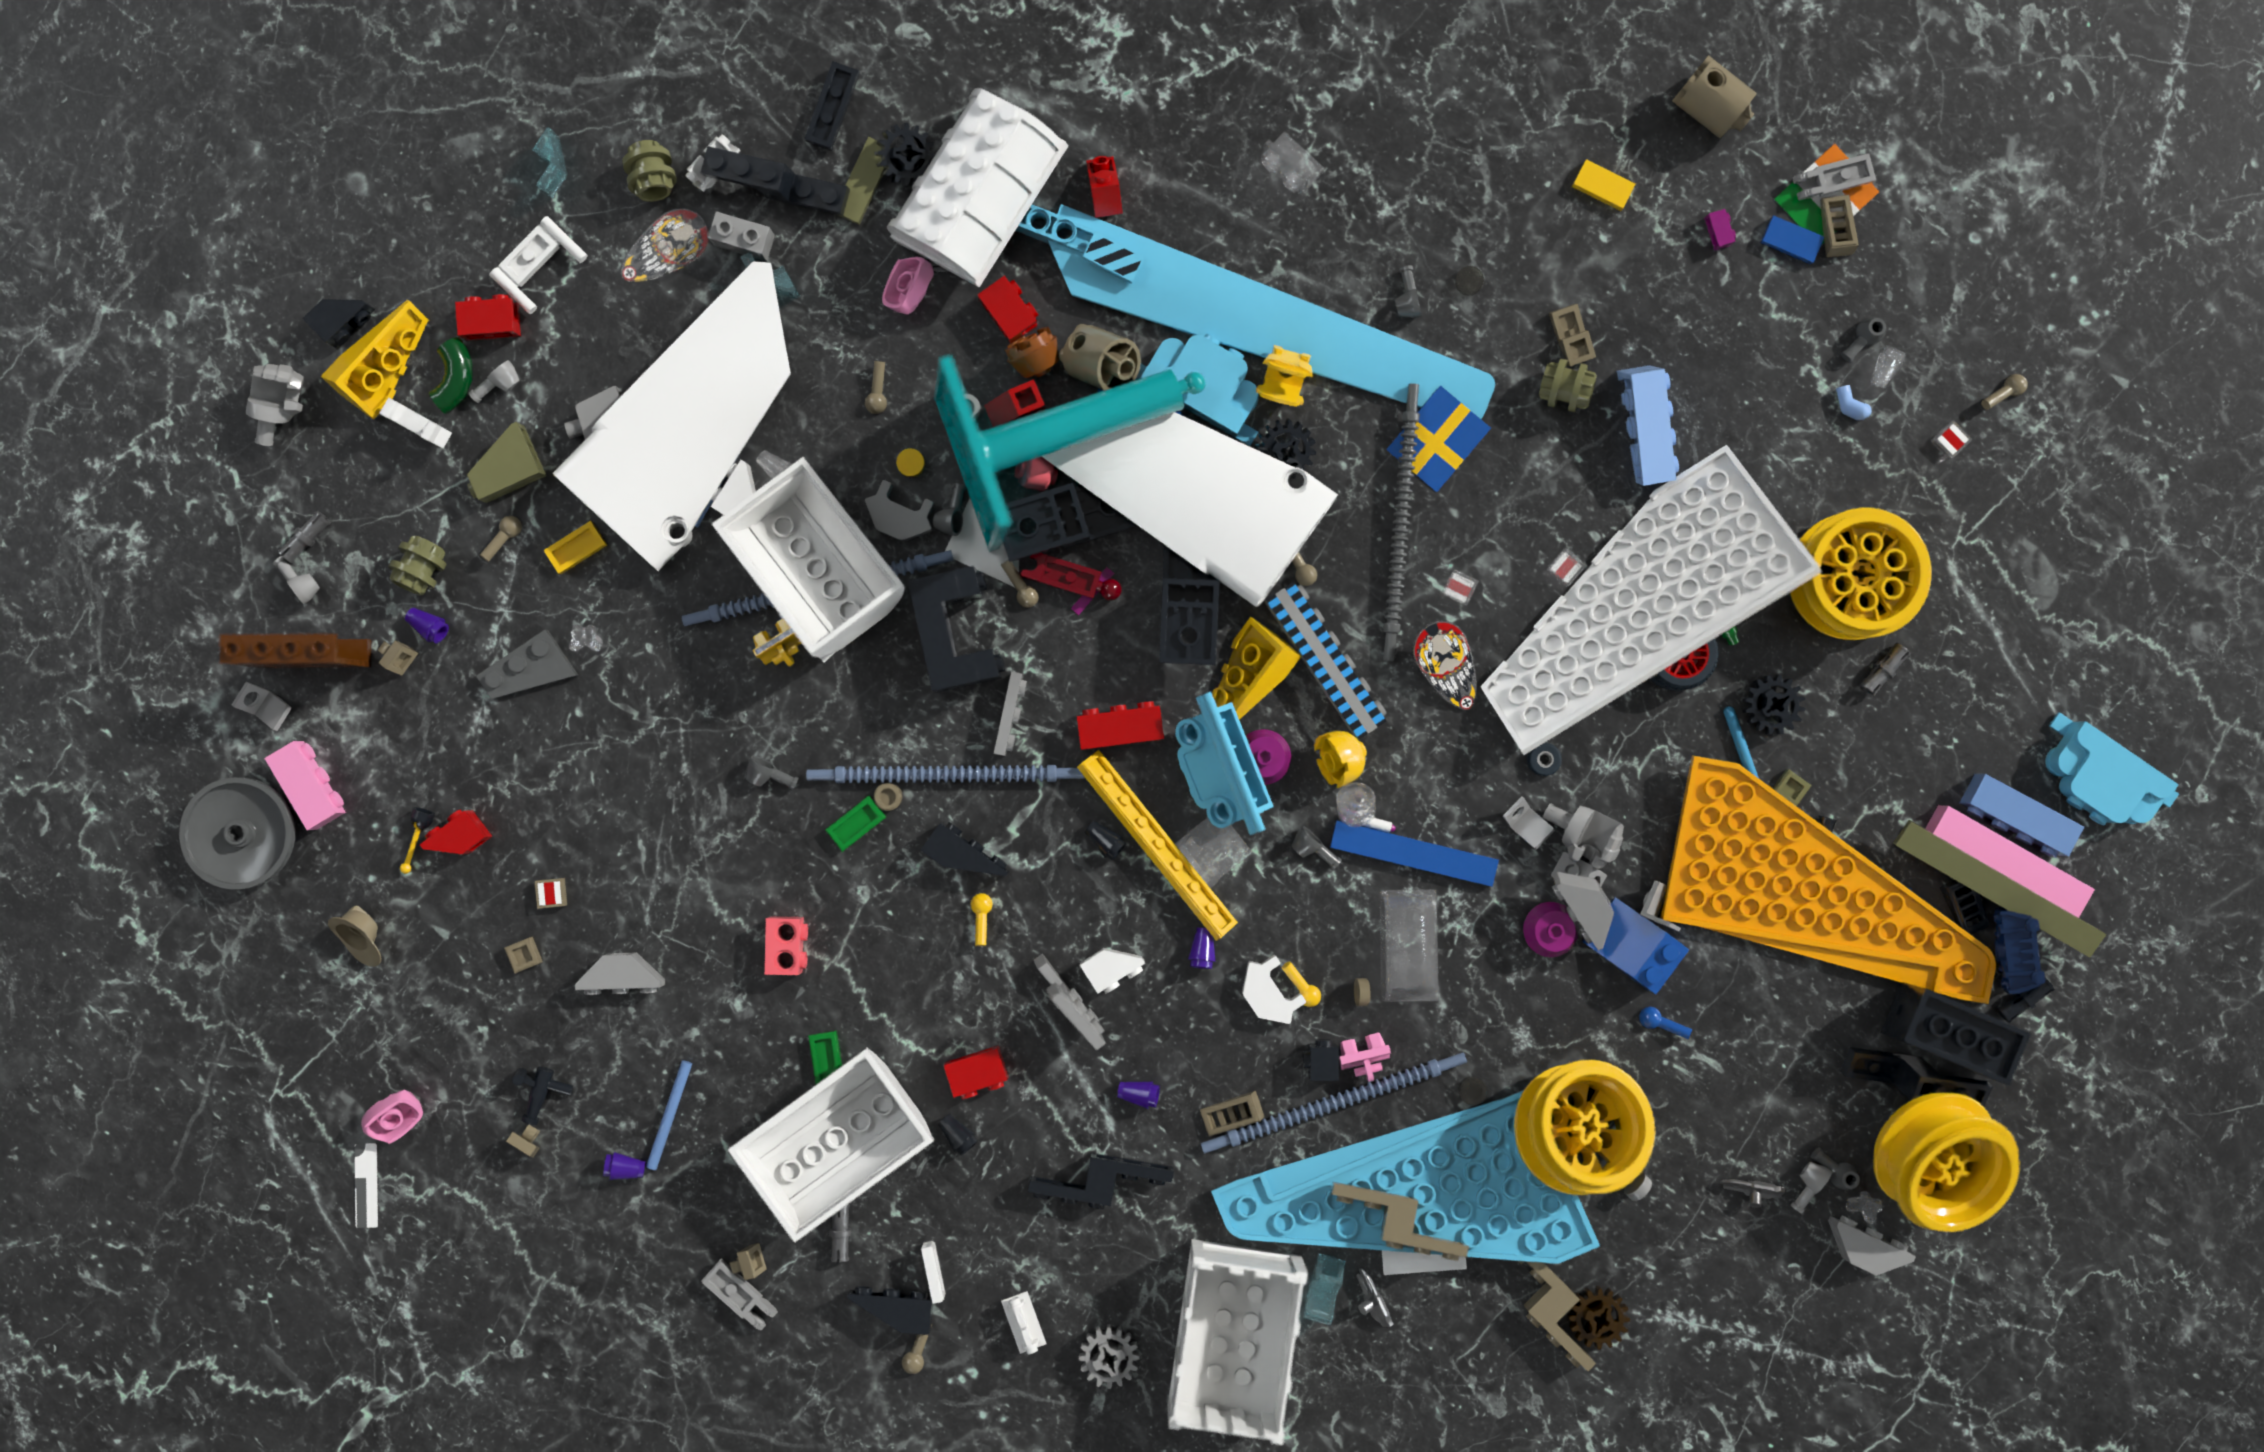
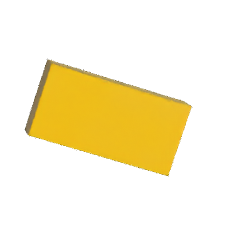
M1586 159L1572 187L1622 211L1635 183Z
M589 521L546 548L544 552L558 574H563L608 544L594 522Z

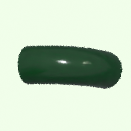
M460 337L447 340L437 349V353L444 364V375L441 382L429 391V395L444 414L454 410L466 397L473 380V362Z

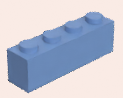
M1974 774L1960 801V804L1968 807L1967 812L1981 819L1985 816L1992 820L1991 825L2005 832L2008 829L2017 834L2016 839L2032 845V843L2039 845L2042 853L2053 858L2069 856L2084 829V826L1987 774Z

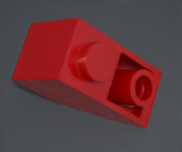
M1098 156L1092 160H1086L1095 218L1123 214L1114 157Z
M1034 379L1007 390L984 405L993 427L1036 414L1039 410H1046Z
M460 809L447 818L449 823L441 829L437 826L425 835L426 840L420 846L425 850L469 854L489 840L492 835L473 810L462 811Z

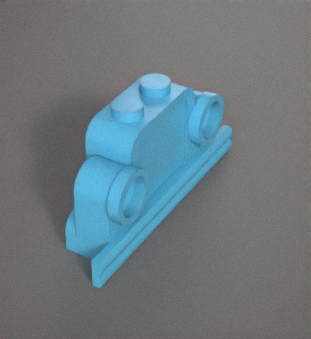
M1194 335L1187 341L1186 345L1176 338L1164 340L1149 365L1146 367L1140 364V371L1135 380L1168 369L1174 372L1178 381L1183 380L1191 372L1202 374L1205 378V388L1198 394H1191L1189 392L1182 394L1184 409L1244 444L1251 446L1258 431L1244 423L1251 411L1257 406L1259 395L1256 393V385L1251 381L1244 380L1248 367L1243 360V354L1232 348L1229 350L1219 346L1220 341L1211 335Z
M1211 692L1197 697L1196 700L1202 714L1180 721L1175 731L1177 741L1181 745L1177 753L1179 765L1189 785L1191 796L1200 808L1207 809L1209 821L1218 828L1228 827L1234 822L1244 819L1250 835L1265 830L1259 813L1272 808L1273 804L1233 703L1217 707Z
M2060 712L2050 722L2049 727L2064 737L2057 747L2048 752L2045 759L2046 767L2051 774L2063 777L2059 783V789L2067 797L2066 802L2081 810L2083 808L2091 813L2089 817L2096 823L2105 825L2106 822L2146 823L2154 817L2162 804L2170 808L2179 795L2175 791L2179 784L2088 722H2073Z

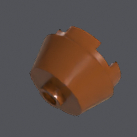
M1049 327L1038 329L1039 335L1034 333L1017 339L1007 346L1008 349L1004 350L1008 356L1007 362L1024 378L1034 375L1036 377L1043 376L1050 372V367L1059 361L1057 337L1052 335Z

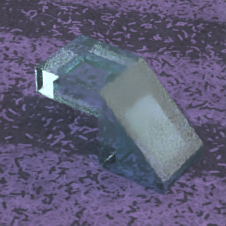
M547 127L533 148V151L541 159L549 163L536 186L543 193L553 198L567 177L560 138L552 129Z
M750 252L740 257L746 268L752 262H756ZM781 266L773 271L776 293L795 299L798 298L800 295L785 268Z
M1318 1254L1306 1296L1303 1318L1331 1325L1336 1296L1343 1282L1345 1260Z

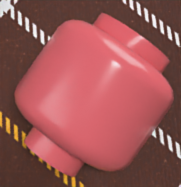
M1042 456L1018 464L1015 467V477L1018 478L1019 484L1025 488L1043 492L1050 484L1054 485L1057 480L1058 470Z

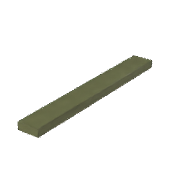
M1908 820L1893 842L1899 848L2008 911L2031 915L2039 921V928L2088 957L2092 956L2106 936L2103 931L1911 820Z

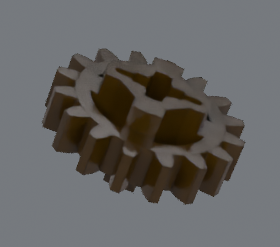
M1596 1286L1595 1292L1592 1293L1587 1287L1585 1288V1296L1582 1297L1580 1294H1576L1580 1300L1572 1307L1574 1313L1567 1314L1568 1319L1574 1321L1569 1325V1328L1572 1332L1577 1331L1575 1337L1578 1341L1584 1339V1344L1587 1347H1590L1594 1342L1598 1350H1601L1602 1343H1606L1609 1348H1612L1611 1340L1615 1338L1621 1342L1622 1339L1618 1334L1620 1332H1628L1623 1323L1630 1322V1318L1623 1313L1629 1309L1625 1304H1620L1623 1299L1618 1294L1613 1296V1291L1610 1288H1607L1603 1293L1602 1288ZM1611 1305L1615 1308L1616 1319L1611 1316ZM1601 1314L1603 1315V1319H1602V1320H1601V1319H1597L1596 1321L1594 1320L1595 1315H1596V1316H1601ZM1581 1317H1584L1587 1321L1585 1325L1586 1330L1582 1327Z

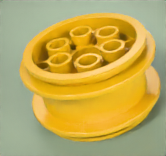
M1855 508L1817 522L1799 539L1818 564L1820 570L1821 565L1835 568L1832 570V574L1821 575L1819 573L1790 591V596L1797 611L1808 624L1819 632L1843 640H1861L1887 635L1906 625L1915 617L1924 604L1931 583L1929 554L1916 530L1899 516L1876 508ZM1849 532L1853 546L1847 544L1841 535L1842 533ZM1865 538L1870 539L1873 547L1871 551H1867L1864 547L1863 542ZM1840 549L1846 553L1845 564L1838 559ZM1889 554L1892 558L1894 568L1890 567L1887 563V556ZM1857 571V573L1867 575V577L1859 579L1857 576L1852 575V572ZM1837 579L1844 581L1845 585L1842 588V592L1836 588L1835 583ZM1887 582L1893 586V594L1891 596L1885 592V584ZM1861 594L1868 599L1866 608H1863L1859 603V596ZM1843 597L1849 598L1842 612L1835 607ZM1878 600L1884 607L1879 613L1877 609Z
M1575 1061L1543 1071L1524 1089L1518 1101L1514 1117L1516 1145L1527 1168L1546 1186L1565 1194L1588 1195L1607 1193L1626 1186L1644 1169L1654 1145V1118L1644 1092L1635 1080L1623 1070L1602 1061ZM1590 1087L1593 1090H1595V1092L1590 1101L1586 1102L1588 1089ZM1569 1094L1574 1098V1106L1568 1103ZM1552 1113H1553V1115H1554V1122H1553V1124H1551V1114H1552ZM1571 1119L1570 1127H1567V1123ZM1614 1120L1616 1129H1606L1609 1125L1605 1122ZM1554 1139L1557 1141L1559 1149H1557ZM1579 1151L1583 1155L1582 1164L1577 1160V1153ZM1595 1153H1598L1607 1162L1603 1168Z
M1933 1093L1906 1103L1886 1121L1875 1143L1873 1166L1880 1188L1891 1199L1898 1202L1900 1209L1909 1220L1925 1229L1955 1232L1969 1229L1984 1222L2006 1203L2017 1183L2019 1154L2011 1133L2002 1124L1992 1120L1987 1110L1979 1102L1968 1096L1956 1093Z

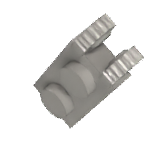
M1869 154L1822 165L1812 171L1793 177L1795 184L1804 183L1814 178L1817 184L1815 188L1805 189L1797 193L1798 200L1812 198L1817 195L1824 196L1876 181Z
M722 1258L701 1281L739 1317L745 1318L760 1331L766 1324L759 1315L751 1311L756 1304L765 1314L772 1318L778 1313L777 1309L767 1299L763 1298V1295L749 1282L744 1280L739 1273H732L731 1266Z

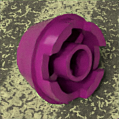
M1266 729L1256 730L1247 734L1248 744L1264 784H1272L1280 780L1287 773L1291 763V751L1286 740L1280 734Z
M1557 902L1541 903L1534 907L1526 916L1523 926L1524 938L1528 946L1535 953L1544 957H1558L1567 953L1576 943L1579 933L1578 921L1573 922L1565 905Z

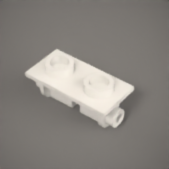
M723 134L719 138L716 136L708 145L736 153L740 151L739 148L730 144V141ZM699 155L687 168L688 173L685 176L694 186L704 192L706 188H711L718 179L705 177L700 173L704 158Z
M1028 1291L1001 1300L1020 1354L1026 1351L1027 1354L1037 1352V1347L1045 1345L1046 1341Z

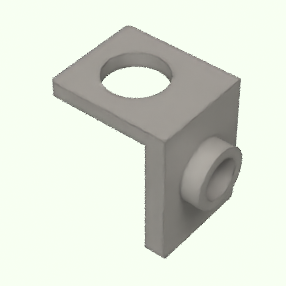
M245 682L232 703L233 707L256 715L275 731H278L291 710V707L272 691L249 682ZM250 692H256V700L252 704L245 705V696Z
M1520 797L1503 815L1508 826L1535 850L1555 831L1550 824L1529 807L1523 797ZM1518 808H1520V810L1517 812V814H1515V815L1513 816L1514 812H1515Z
M1563 852L1552 874L1562 872L1592 879L1597 876V882L1600 887L1607 877L1605 873L1582 860L1578 862L1570 860L1569 854Z
M1655 880L1651 890L1644 897V907L1640 915L1679 932L1680 927L1658 918L1664 903L1667 886Z

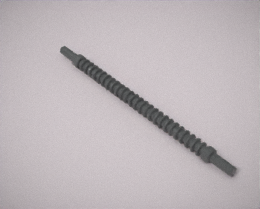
M1412 383L1408 384L1406 411L1402 413V421L1405 422V425L1401 426L1404 429L1401 437L1404 440L1400 442V445H1403V449L1399 450L1402 453V457L1398 458L1401 461V465H1398L1401 472L1397 474L1400 477V481L1396 482L1399 485V489H1396L1399 495L1395 497L1398 504L1394 505V508H1397V512L1393 514L1396 516V520L1393 521L1396 527L1392 529L1395 532V536L1391 537L1394 540V544H1391L1394 550L1390 552L1393 559L1389 561L1392 564V568L1388 569L1391 572V576H1388L1391 582L1387 584V587H1390V591L1386 592L1389 595V599L1386 600L1389 606L1385 608L1388 611V615L1384 616L1387 622L1383 624V632L1386 633L1384 661L1395 660L1396 637L1400 633L1401 625L1398 624V620H1401L1398 613L1402 611L1399 608V604L1403 603L1400 600V596L1404 594L1400 590L1404 588L1401 581L1405 580V577H1402V573L1406 571L1403 569L1406 561H1403V558L1407 556L1404 553V549L1408 548L1405 545L1408 537L1405 535L1409 533V530L1406 529V526L1410 524L1407 521V517L1411 516L1408 513V509H1411L1408 503L1412 501L1409 494L1413 493L1410 486L1414 484L1410 479L1414 477V474H1411V470L1415 469L1412 466V462L1416 461L1413 458V454H1416V450H1413V447L1417 445L1414 442V438L1418 437L1415 434V430L1419 429L1416 423L1419 422L1420 414L1417 412L1419 384Z

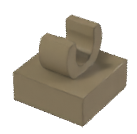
M396 640L392 645L384 641L378 649L384 655L379 664L399 675L404 674L418 655V652L412 647Z
M528 1125L522 1136L512 1132L506 1142L534 1158L540 1148L534 1145L533 1142L540 1131Z
M759 1243L747 1246L737 1253L736 1261L730 1262L732 1273L742 1271L744 1280L753 1279L767 1270Z

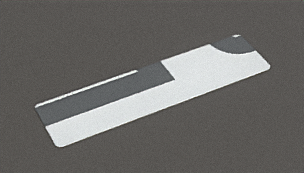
M376 1143L355 1144V1218L357 1228L378 1227Z

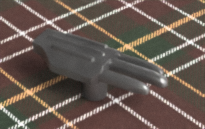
M1736 1179L1721 1180L1720 1184H1724V1189L1744 1192L1745 1195L1750 1196V1206L1754 1208L1761 1207V1198L1781 1197L1785 1193V1187L1766 1182H1747Z
M1360 1268V1274L1356 1276L1365 1295L1364 1302L1358 1306L1359 1311L1363 1315L1370 1312L1371 1316L1382 1327H1391L1393 1322L1382 1296L1377 1291L1369 1274Z

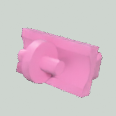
M1380 1033L1365 1036L1368 1050L1361 1052L1357 1050L1355 1039L1340 1042L1341 1056L1339 1063L1341 1070L1363 1065V1067L1354 1069L1355 1077L1366 1075L1368 1082L1374 1081V1072L1383 1070L1381 1062L1372 1065L1370 1063L1390 1059L1389 1045H1385Z

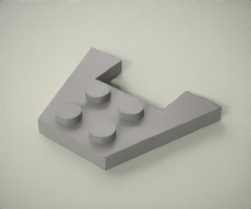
M1043 954L1039 955L1034 959L1037 969L1051 985L1047 989L1051 1000L1093 1047L1098 1050L1105 1044L1101 1035L1104 1029L1100 1025L1098 1017L1090 1008L1087 1009L1082 1003L1083 999L1074 988L1069 989Z

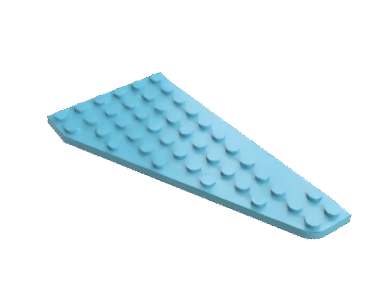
M1524 1090L1503 1099L1237 1179L1211 1190L1227 1230L1243 1240L1416 1253L1413 1246L1403 1245V1249L1391 1248L1386 1246V1241L1380 1238L1386 1205H1381V1210L1365 1207V1201L1354 1199L1353 1204L1336 1201L1337 1195H1332L1331 1189L1332 1183L1337 1182L1416 1198L1418 1205L1413 1233L1465 1243L1469 1246L1467 1257L1559 1264L1600 1246L1578 1195L1561 1193L1546 1186L1527 1168L1519 1153L1514 1134V1117L1518 1101ZM1431 1250V1254L1442 1255V1252Z

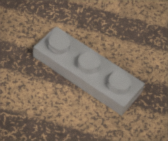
M1011 671L994 754L1006 756L1007 751L1013 750L1016 735L1011 734L1013 723H1019L1021 708L1017 707L1019 696L1024 697L1027 681L1023 680V674Z

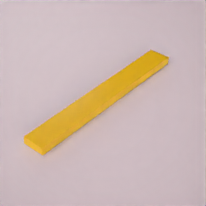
M1100 750L1077 766L1079 771L1214 939L1217 941L1222 938L1238 922Z

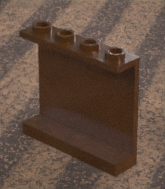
M337 634L219 635V664L255 668L371 667V640L337 639Z

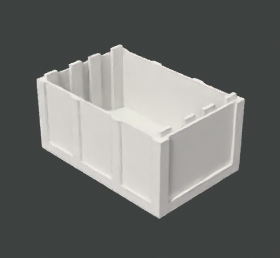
M1191 1239L1167 1404L1169 1428L1180 1430L1181 1427L1253 1437L1271 1440V1443L1283 1445V1420L1287 1393L1291 1391L1292 1380L1290 1371L1295 1337L1299 1336L1300 1322L1298 1316L1303 1284L1306 1285L1308 1274L1301 1255Z

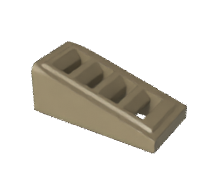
M1850 196L1821 198L1820 204L1826 257L1854 254L1859 244ZM1843 207V211L1830 212V208ZM1844 218V221L1832 223V220ZM1845 230V233L1834 234V231Z
M1256 1091L1200 1109L1208 1136L1259 1122L1264 1118ZM1245 1102L1248 1103V1106H1249V1108H1250V1111H1251V1114H1252V1115H1250V1116H1249V1113H1248V1111H1247ZM1234 1105H1238L1242 1117L1239 1120ZM1224 1108H1226L1231 1120L1230 1123H1227L1225 1114L1223 1112ZM1216 1111L1221 1126L1216 1127L1212 1112Z

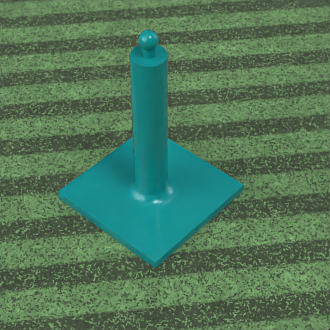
M952 357L941 358L934 399L989 552L1000 549L1011 524L993 473L1182 410L1184 408L1182 394L1188 392L1198 394L1205 388L1206 383L1203 375L1198 372H1191L1183 380L1178 381L1174 372L1168 369L978 432Z

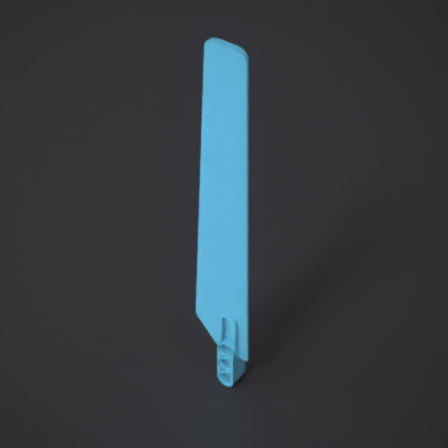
M1061 204L1057 214L1031 205L1015 230L1049 244L1071 296L1192 335L1205 336L1208 334L1219 340L1220 344L1264 358L1272 353L1274 345L1299 354L1306 353L1311 355L1309 364L1313 374L1403 403H1407L1408 384H1419L1417 405L1419 408L1423 407L1441 385L1476 416L1482 419L1494 391L1495 381L1489 373ZM1041 218L1047 223L1042 229H1035L1032 227V222L1035 219ZM1067 228L1072 231V235L1068 239H1061L1057 235L1059 230ZM1094 232L1144 257L1132 284L1082 259Z

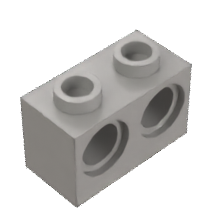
M716 212L708 239L716 247L767 261L775 235L770 227Z

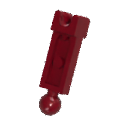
M1044 553L1029 556L1030 559L1037 562V567L1032 571L1024 569L1020 575L1025 579L1094 599L1095 593L1098 591L1104 599L1116 600L1122 591L1121 584L1115 579H1107L1104 582L1100 581L1102 573L1100 571Z

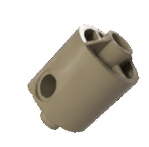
M1708 55L1672 101L1714 135L1721 138L1728 129H1736L1740 132L1754 115L1751 111L1750 102L1757 93Z
M1079 324L1068 337L1064 348L1059 353V360L1064 364V368L1070 376L1104 391L1135 381L1140 371V351L1134 342L1093 325Z

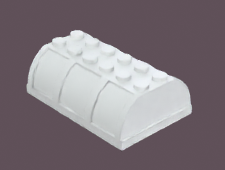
M975 88L969 96V103L953 128L948 129L942 138L943 144L924 174L919 176L913 184L912 193L897 217L891 219L887 229L891 233L890 237L895 242L980 287L1068 148V144L1027 111L983 89Z
M804 457L712 523L713 527L813 657L830 655L844 648L888 615L903 595L904 585Z
M866 1048L729 1148L728 1151L789 1236L796 1242L924 1149L934 1139L921 1112L890 1069L874 1052Z

